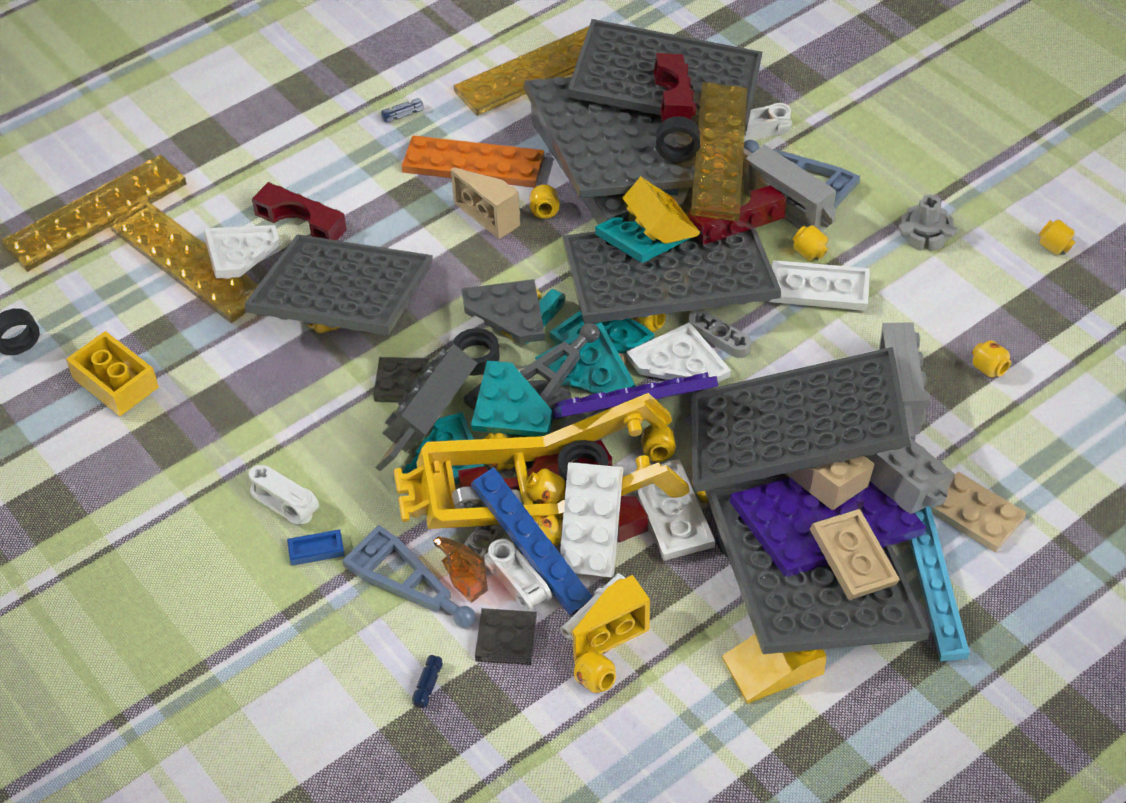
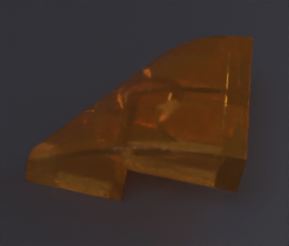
M440 536L433 540L434 545L446 554V557L442 559V563L449 573L453 586L468 601L472 603L488 591L485 559L457 541Z

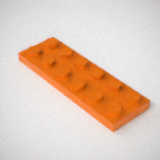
M412 135L401 167L402 173L451 178V169L455 167L501 179L509 185L535 188L545 153L544 150Z

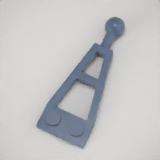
M747 140L742 144V147L754 153L759 149V144L754 140ZM774 149V151L804 170L807 169L831 176L825 184L830 185L836 190L834 209L860 183L859 175L841 167Z
M380 525L342 560L345 568L366 582L436 613L440 608H443L453 615L454 622L461 628H468L475 622L476 615L474 610L469 606L459 607L449 600L451 598L450 591L399 538ZM394 550L414 570L402 584L373 571ZM424 580L437 595L432 598L414 590V588Z

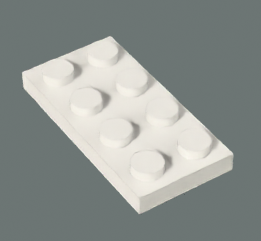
M773 260L772 269L781 289V298L772 299L769 302L867 311L870 268Z
M680 459L662 463L661 465H667L685 480L690 489L687 495L679 498L669 497L654 483L635 490L639 502L648 515V525L663 561L714 548L715 539Z
M568 462L560 554L574 573L614 577L623 467Z

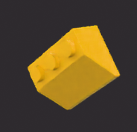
M641 176L623 197L628 205L627 210L637 217L635 221L646 229L644 233L653 241L659 239L667 244L695 237L700 233L672 196Z

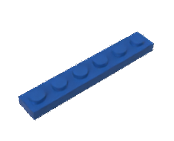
M493 467L472 481V488L535 571L545 581L550 591L569 616L583 607L593 596L497 470Z

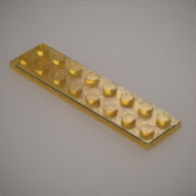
M589 26L454 85V92L478 116L525 95L526 93L523 89L524 81L566 77L574 73Z
M702 82L698 118L700 149L696 150L690 215L739 221L747 88Z
M160 154L1 240L3 247L28 272L187 184L186 178Z
M143 201L109 224L112 232L231 324L247 313L245 312V303L259 284L245 274L228 279L215 278L207 245L149 201Z

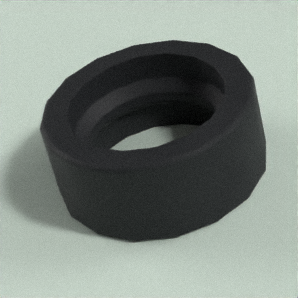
M674 116L664 120L656 131V149L659 155L673 163H683L695 157L700 149V130L697 124L686 117ZM673 132H683L692 137V142L684 147H672L664 142V138Z
M12 308L1 312L0 353L4 355H18L31 349L38 341L40 331L30 312L22 308ZM26 325L24 331L16 337L2 338V335L10 328Z
M472 328L460 332L454 338L452 345L455 344L462 351L475 345L485 346L491 350L483 357L472 358L478 364L470 375H483L487 361L499 362V343L492 332L486 329Z
M573 441L567 444L559 453V476L563 477L566 482L568 462L577 458H590L599 465L608 466L607 452L594 441Z

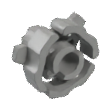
M925 195L919 201V205L908 208L907 214L902 215L901 224L898 227L901 236L907 240L908 245L919 251L924 250L925 242H928L927 248L929 251L940 249L957 232V228L953 226V218L947 217V210L941 208L940 198H936L933 195Z

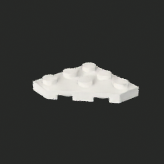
M275 225L204 228V238L215 278L228 279L240 277L279 247V236Z
M690 322L626 352V359L640 375L670 380L708 372L709 377L717 376L718 383L731 377L729 367Z

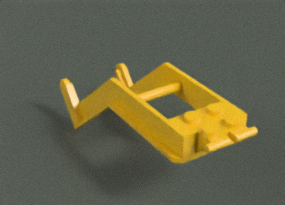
M647 393L541 437L427 442L421 448L415 470L407 474H402L401 468L393 470L397 493L407 494V496H400L398 498L402 522H408L410 520L409 516L418 518L426 515L428 529L500 525L488 507L455 509L452 493L456 488L452 466L513 462L515 463L523 506L532 518L555 515L557 519H563L565 500L555 504H534L529 498V488L526 487L528 474L525 462L535 461L536 457L558 454L567 444L573 441H595L627 427L630 436H638L643 432L641 423L644 420L653 427L662 429L671 423V414L654 397ZM646 455L637 457L636 471L622 478L621 496L653 483L672 498L683 497L690 492L688 483L667 465L663 466L659 462L651 465L649 457Z

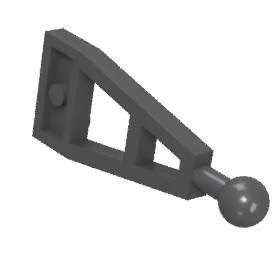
M584 324L580 329V336L570 345L564 341L519 371L526 380H529L538 373L549 381V384L540 395L546 404L549 403L580 359L579 350L586 343H593L599 338L600 331L595 324ZM562 356H567V359L557 373L548 368L549 365Z

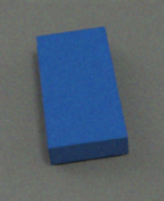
M340 529L287 539L291 566L345 556Z

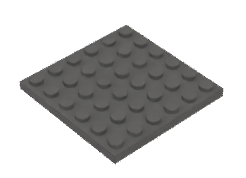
M297 234L246 301L245 312L258 316L278 317L282 320H297L306 324H321L331 328L340 327L352 331L371 332L376 335H389L433 264V255Z

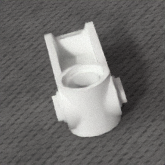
M775 103L770 106L751 109L747 132L733 131L729 128L725 129L730 133L729 138L737 144L747 140L783 135L793 125L791 108L784 103Z
M258 465L250 469L248 475L252 482L250 488L251 496L285 517L292 524L308 523L312 519L313 513L319 509L318 500L310 490L299 486L268 466Z
M498 539L490 544L488 553L484 554L485 559L483 563L497 577L525 612L530 613L533 611L534 606L544 600L549 601L552 599V593L548 585L523 557L513 542L506 539Z

